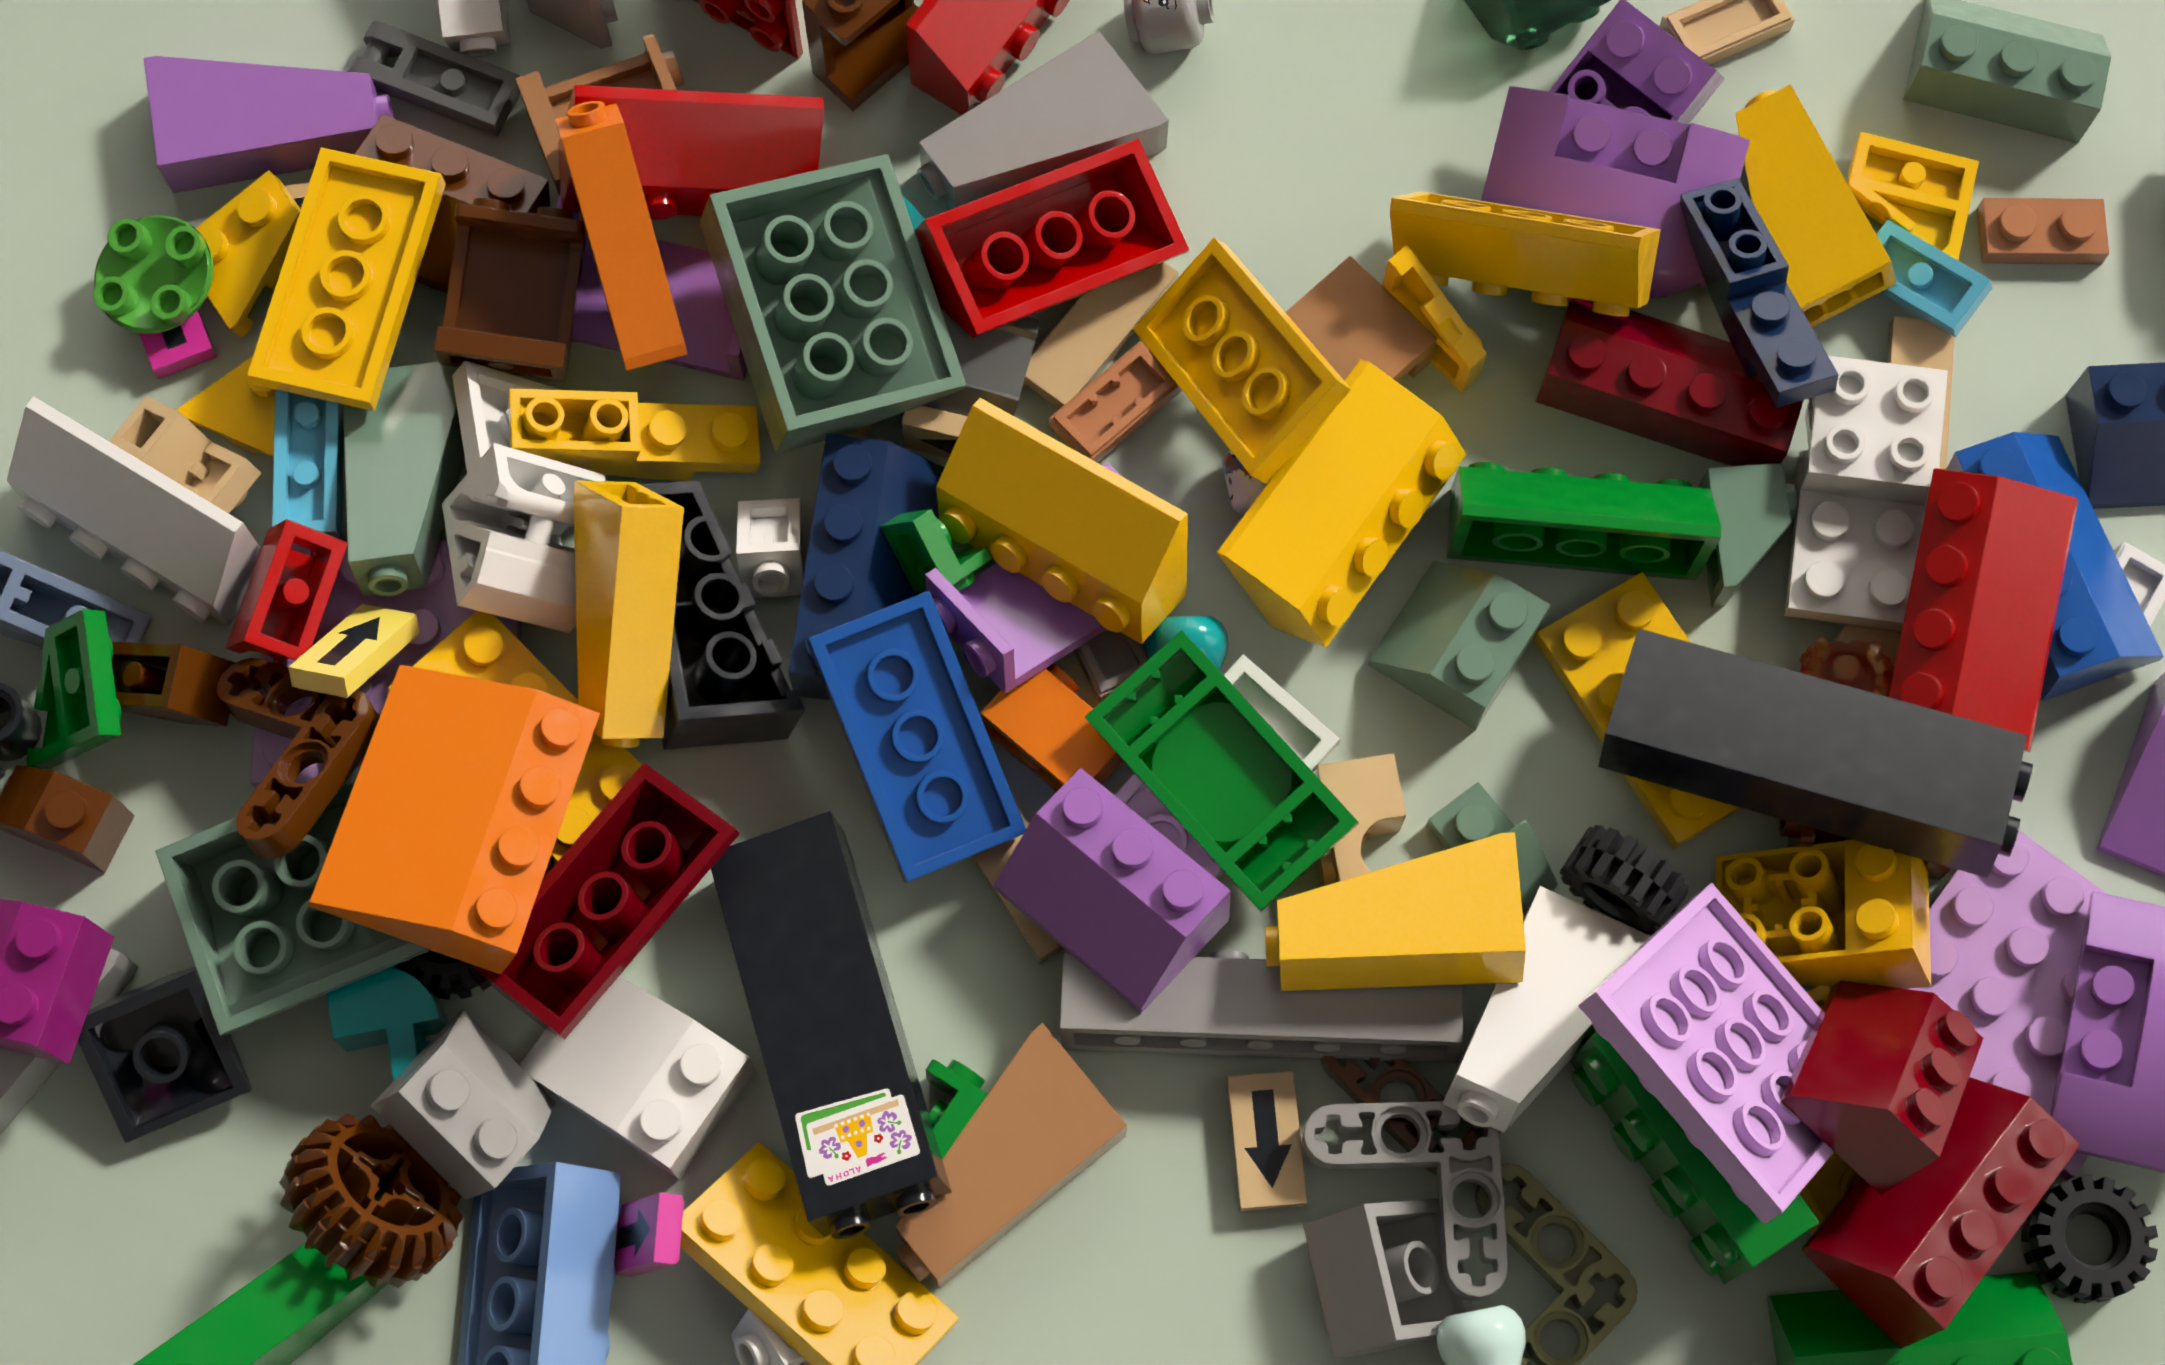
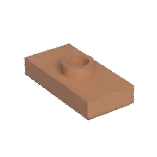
M1139 341L1049 417V426L1070 448L1098 463L1177 396L1182 389L1153 353Z

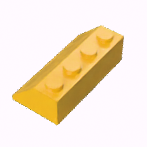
M1423 191L1392 197L1390 204L1394 255L1407 245L1438 286H1448L1449 277L1472 281L1471 291L1486 295L1508 296L1509 287L1532 291L1531 301L1546 305L1568 306L1569 297L1593 301V312L1623 317L1629 316L1630 307L1640 308L1648 304L1661 229Z
M1362 359L1359 360L1345 379V382L1352 390L1275 473L1216 552L1272 628L1324 647L1329 645L1339 629L1347 621L1360 600L1467 455L1439 412L1371 362Z
M979 398L972 405L936 486L939 520L948 529L951 538L958 543H968L975 548L986 547L990 556L1006 571L1011 573L1019 572L1043 586L1056 600L1064 603L1070 602L1094 616L1106 629L1116 633L1121 632L1142 644L1187 596L1188 513L986 400Z

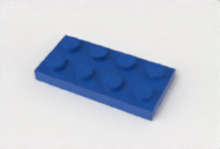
M930 590L806 640L904 883L1025 833L1026 827Z

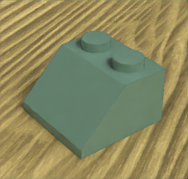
M1433 561L1369 659L1367 665L1476 730L1533 641L1551 605L1497 572Z

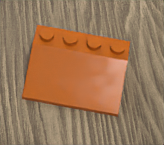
M399 665L308 906L502 975L518 952L600 713L537 689Z

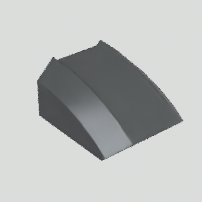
M941 308L967 386L961 391L922 406L968 416L972 405L979 398H982L1014 416L1038 335L1039 320L1027 316L973 338ZM905 412L900 413V414H897V415L904 416V413H905Z

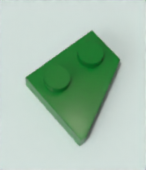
M82 609L45 629L41 656L42 675L37 683L34 709L48 712L42 748L28 747L27 767L51 769L121 736V706L116 698L112 667L113 644L108 636L105 611Z

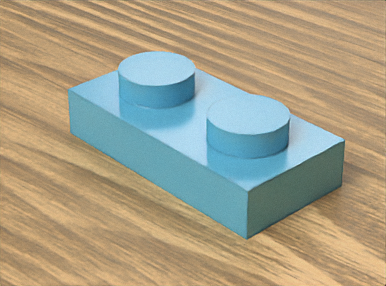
M1887 219L1878 231L1877 236L1892 261L1897 284L1880 293L1956 338L1992 290L1991 280Z

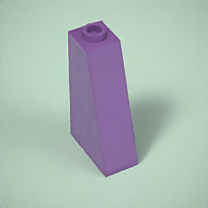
M164 56L143 58L157 166L173 193L257 179L268 170L274 175L314 169L321 147L355 155L382 114L394 118L389 95H378L369 73Z

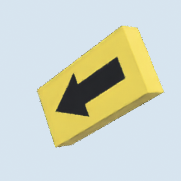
M361 604L288 667L292 687L348 698L420 634L417 615Z

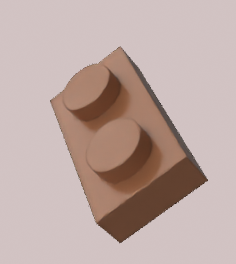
M1983 198L1977 207L1981 263L2102 264L2109 255L2104 199Z

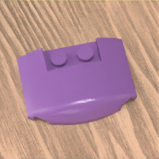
M1509 86L1481 201L1661 229L1649 299L1667 297L1666 294H1674L1700 284L1699 289L1707 287L1688 234L1680 205V195L1739 178L1740 180L1750 139L1695 123L1685 124L1569 98L1570 95Z
M2093 891L2089 901L2050 1115L2080 1144L2076 1153L2165 1173V907Z

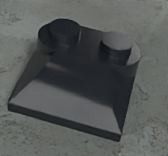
M196 967L172 973L119 995L90 1009L87 1013L78 1043L125 1143L250 1092L252 1089L231 1035L221 1036L218 1032Z

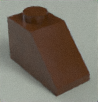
M112 642V667L116 698L119 700L122 712L183 724L227 726L230 712L217 694V682L222 673L236 662L182 644Z
M16 765L0 795V830L103 873L109 867L135 816L112 794L56 771Z

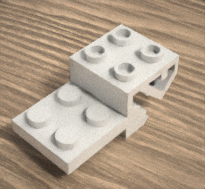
M1828 356L1839 376L1836 391L1808 399L1805 421L1809 449L1801 450L1797 461L1795 490L1798 510L1793 526L1784 616L1902 631L1933 469L1940 468L1948 370Z
M464 361L452 375L467 475L442 503L457 606L570 633L576 626L575 549L563 546L560 535L567 527L574 528V481H605V475L510 448L509 389H561Z

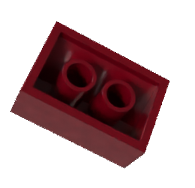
M1840 980L1829 991L1781 1102L1882 1195L1940 1158L1984 1038L1975 1031L1974 1026L1964 1014L1953 1010L1936 993Z

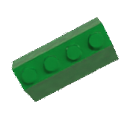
M1476 462L1468 467L1458 466L1451 487L1447 559L1638 575L1643 572L1648 577L1696 581L1721 539V523L1711 489L1692 487L1689 481L1682 479H1663L1652 484L1630 482L1627 476L1617 473H1602L1595 475L1593 478L1568 476L1564 470L1558 468H1537L1529 473L1506 471L1504 466L1493 462Z
M2034 1271L1984 1276L1945 1330L1902 1349L1840 1289L1767 1297L1777 1365H2073L2067 1332Z

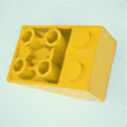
M1856 840L1813 844L1812 847L1796 846L1716 856V888L1800 985L1827 986L1831 988L1837 982L1843 980L1903 989L1931 986L1928 871L1922 859L1894 852L1893 849H1884Z

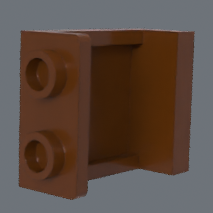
M914 0L802 1L812 73L852 111L856 110L909 64L905 24L919 8L914 3Z
M476 198L473 200V205L456 204L455 219L457 222V232L443 326L437 327L434 352L440 365L460 367L464 361H468L511 375L566 382L586 243L584 222L575 220L573 213L555 207H539L536 209V214L511 211L510 204L491 198Z

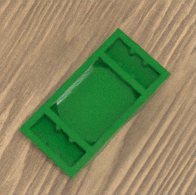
M1183 630L1175 635L1085 716L1091 726L1136 777L1164 805L1211 860L1260 912L1359 824L1356 818Z

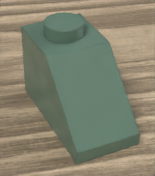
M1783 463L1708 468L1697 487L1711 489L1721 523V539L1706 562L1712 607H1723L1779 543L1791 522H1794L1798 510L1797 494L1793 484L1786 485Z

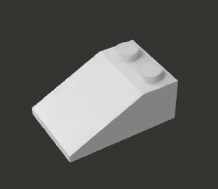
M621 976L614 981L566 1039L545 1029L519 1065L537 1084L677 1180L681 1179L756 1072L749 1056L696 1020Z

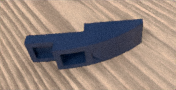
M1739 178L1681 194L1680 205L1700 270L1721 323L1747 376H1759L1776 408L1836 391L1839 374L1787 285L1789 265Z

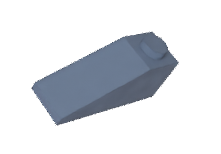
M0 550L1 635L43 648L45 629L82 609L105 611L108 636L112 642L140 643L150 620V614Z

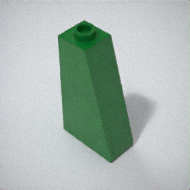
M304 1243L133 1365H290L389 1283L385 1281L378 1287L373 1288L364 1275L349 1281L344 1268L337 1264L325 1268L326 1257L317 1249H304L306 1244Z

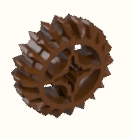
M346 1113L338 1121L326 1119L321 1126L315 1127L309 1136L303 1138L290 1154L292 1158L286 1164L284 1175L279 1182L285 1190L280 1205L285 1210L293 1213L288 1227L295 1231L304 1232L307 1241L304 1249H317L326 1257L325 1268L337 1264L345 1269L349 1281L364 1275L373 1288L378 1287L385 1281L399 1288L406 1281H418L423 1275L430 1273L453 1247L452 1242L458 1236V1225L464 1218L457 1208L462 1196L455 1189L449 1187V1183L390 1124L381 1127L375 1117L370 1114L358 1121L354 1116Z

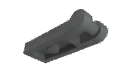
M381 22L371 23L363 38L366 47L361 57H353L346 69V72L369 73L376 91H381L495 136H498L520 95L515 79L520 77V75ZM398 56L393 68L385 66L388 57L394 58Z

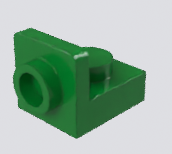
M932 509L901 513L880 526L915 593L927 591L925 574L934 568L960 591L977 579L974 571L992 559L986 547L957 550L954 552L951 548L952 539L948 529L935 517Z
M932 1059L925 1069L927 1080L953 1097L949 1105L939 1100L929 1113L943 1159L988 1094L981 1090L985 1083L984 1079L964 1064L951 1060L946 1067Z

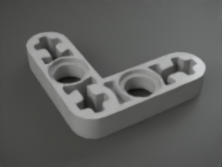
M1443 1101L1331 1104L1320 1107L1313 1112L1303 1129L1302 1144L1304 1152L1310 1161L1321 1168L1355 1170L1437 1167L1442 1261L1446 1284L1454 1294L1470 1301L1487 1299L1501 1288L1507 1278L1508 1254L1499 1130L1471 1124L1472 1128L1477 1130L1483 1129L1484 1137L1476 1140L1471 1151L1463 1150V1143L1459 1138H1440L1437 1142V1148L1440 1153H1429L1428 1148L1432 1131L1427 1117H1438L1436 1131L1453 1130L1460 1123L1461 1116L1458 1112L1443 1105ZM1399 1117L1413 1123L1419 1136L1416 1148L1401 1154L1395 1153L1385 1146L1381 1137V1128L1389 1119ZM1360 1118H1370L1372 1120L1368 1140L1373 1155L1361 1154L1364 1140L1343 1142L1339 1154H1330L1327 1143L1315 1140L1314 1134L1322 1133L1327 1121H1337L1339 1132L1360 1133L1363 1127ZM1471 1182L1483 1187L1488 1193L1490 1200L1487 1214L1477 1219H1469L1460 1215L1454 1208L1452 1201L1453 1191L1457 1186L1462 1183ZM1491 1228L1493 1239L1482 1236L1478 1241L1481 1262L1486 1264L1492 1263L1494 1272L1487 1274L1482 1279L1480 1287L1472 1286L1470 1275L1459 1273L1457 1267L1458 1264L1464 1263L1469 1258V1237L1456 1241L1454 1239V1230L1475 1233Z

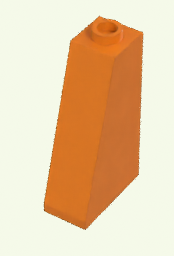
M590 101L575 105L567 111L568 116L556 118L555 122L609 318L626 371L688 355L627 131L617 103L605 106L604 102Z

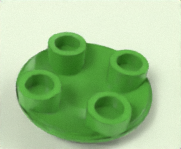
M164 215L148 216L137 220L123 218L110 227L107 235L108 242L103 248L95 268V288L93 290L95 304L119 326L129 331L143 334L171 330L192 317L201 307L210 291L214 271L211 250L201 233L181 219Z

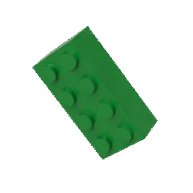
M1598 1033L1592 1035L1570 1061L1576 1070L1572 1073V1079L1576 1088L1588 1104L1592 1107L1600 1104L1614 1124V1127L1610 1129V1134L1616 1146L1631 1163L1639 1160L1653 1181L1649 1185V1190L1654 1201L1668 1218L1674 1219L1678 1217L1693 1238L1688 1242L1689 1249L1699 1266L1709 1276L1717 1273L1722 1282L1726 1284L1755 1267L1820 1223L1801 1195L1798 1194L1783 1213L1764 1225L1748 1205L1737 1198L1730 1184L1703 1152L1688 1140L1684 1130L1658 1099L1642 1086L1638 1076L1613 1046Z

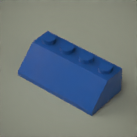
M2012 432L1954 453L1946 470L2001 476L2078 499L2041 692L2042 701L2155 663L2164 657L2059 436Z

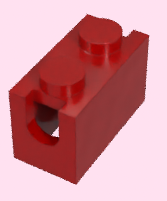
M288 519L269 528L225 649L239 654L247 651L258 652L274 658L273 663L289 667L309 650L314 642L348 543ZM292 543L311 549L310 556L290 549Z

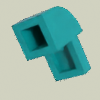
M392 967L327 993L333 1040L347 1052L388 1044L393 1081L431 1042L426 1041L425 1036L438 1034L449 1023L442 1006L421 982L410 974Z

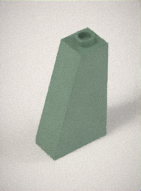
M439 361L388 368L375 411L343 405L348 563L362 596H395L406 590L427 587L445 525L442 503L456 487L465 456L452 375L459 367L440 365Z

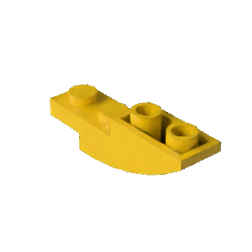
M510 388L508 392L510 448L606 475L690 481L694 472L756 473L761 464L757 406L638 403L637 392Z

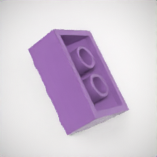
M1082 768L1035 814L994 883V889L1140 1013L1153 1002L1229 921L1231 890Z

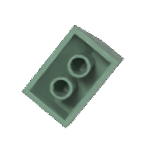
M1925 0L1903 100L2079 143L2101 110L2111 55L2101 34L1962 0Z

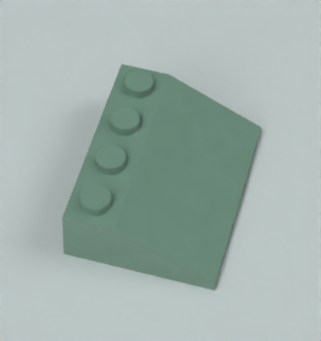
M888 154L719 192L709 196L699 223L775 454L825 441L826 434L845 435L961 391L967 386Z
M361 766L354 769L304 839L293 851L282 857L267 859L256 855L239 834L236 828L237 817L155 850L221 1036H226L431 951L430 949L308 906Z

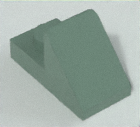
M1479 782L1430 817L1425 825L1445 850L1500 833H1515L1522 913L1530 908L1540 886L1551 891L1558 886L1531 825L1526 820H1523L1514 826Z

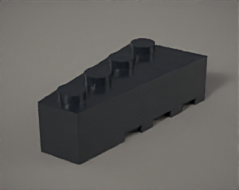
M700 482L640 484L684 507L664 738H662L663 750L788 739L804 713L805 708L796 689L791 691L780 668L783 662L773 639L767 640L753 610L756 605L747 583H741L729 558L732 551Z

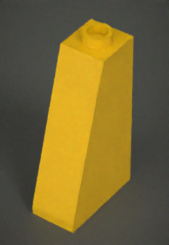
M1791 84L1778 91L1769 90L1753 97L1744 109L1735 113L1739 136L1750 139L1744 163L1751 200L1789 265L1786 283L1811 327H1814L1897 284L1892 261Z
M574 481L578 705L600 713L593 733L601 738L600 742L602 744L619 748L637 747L640 744V738H664L684 507L636 482Z
M1500 833L1277 900L1278 926H1265L1266 967L1280 966L1281 991L1523 982L1526 946L1515 833Z

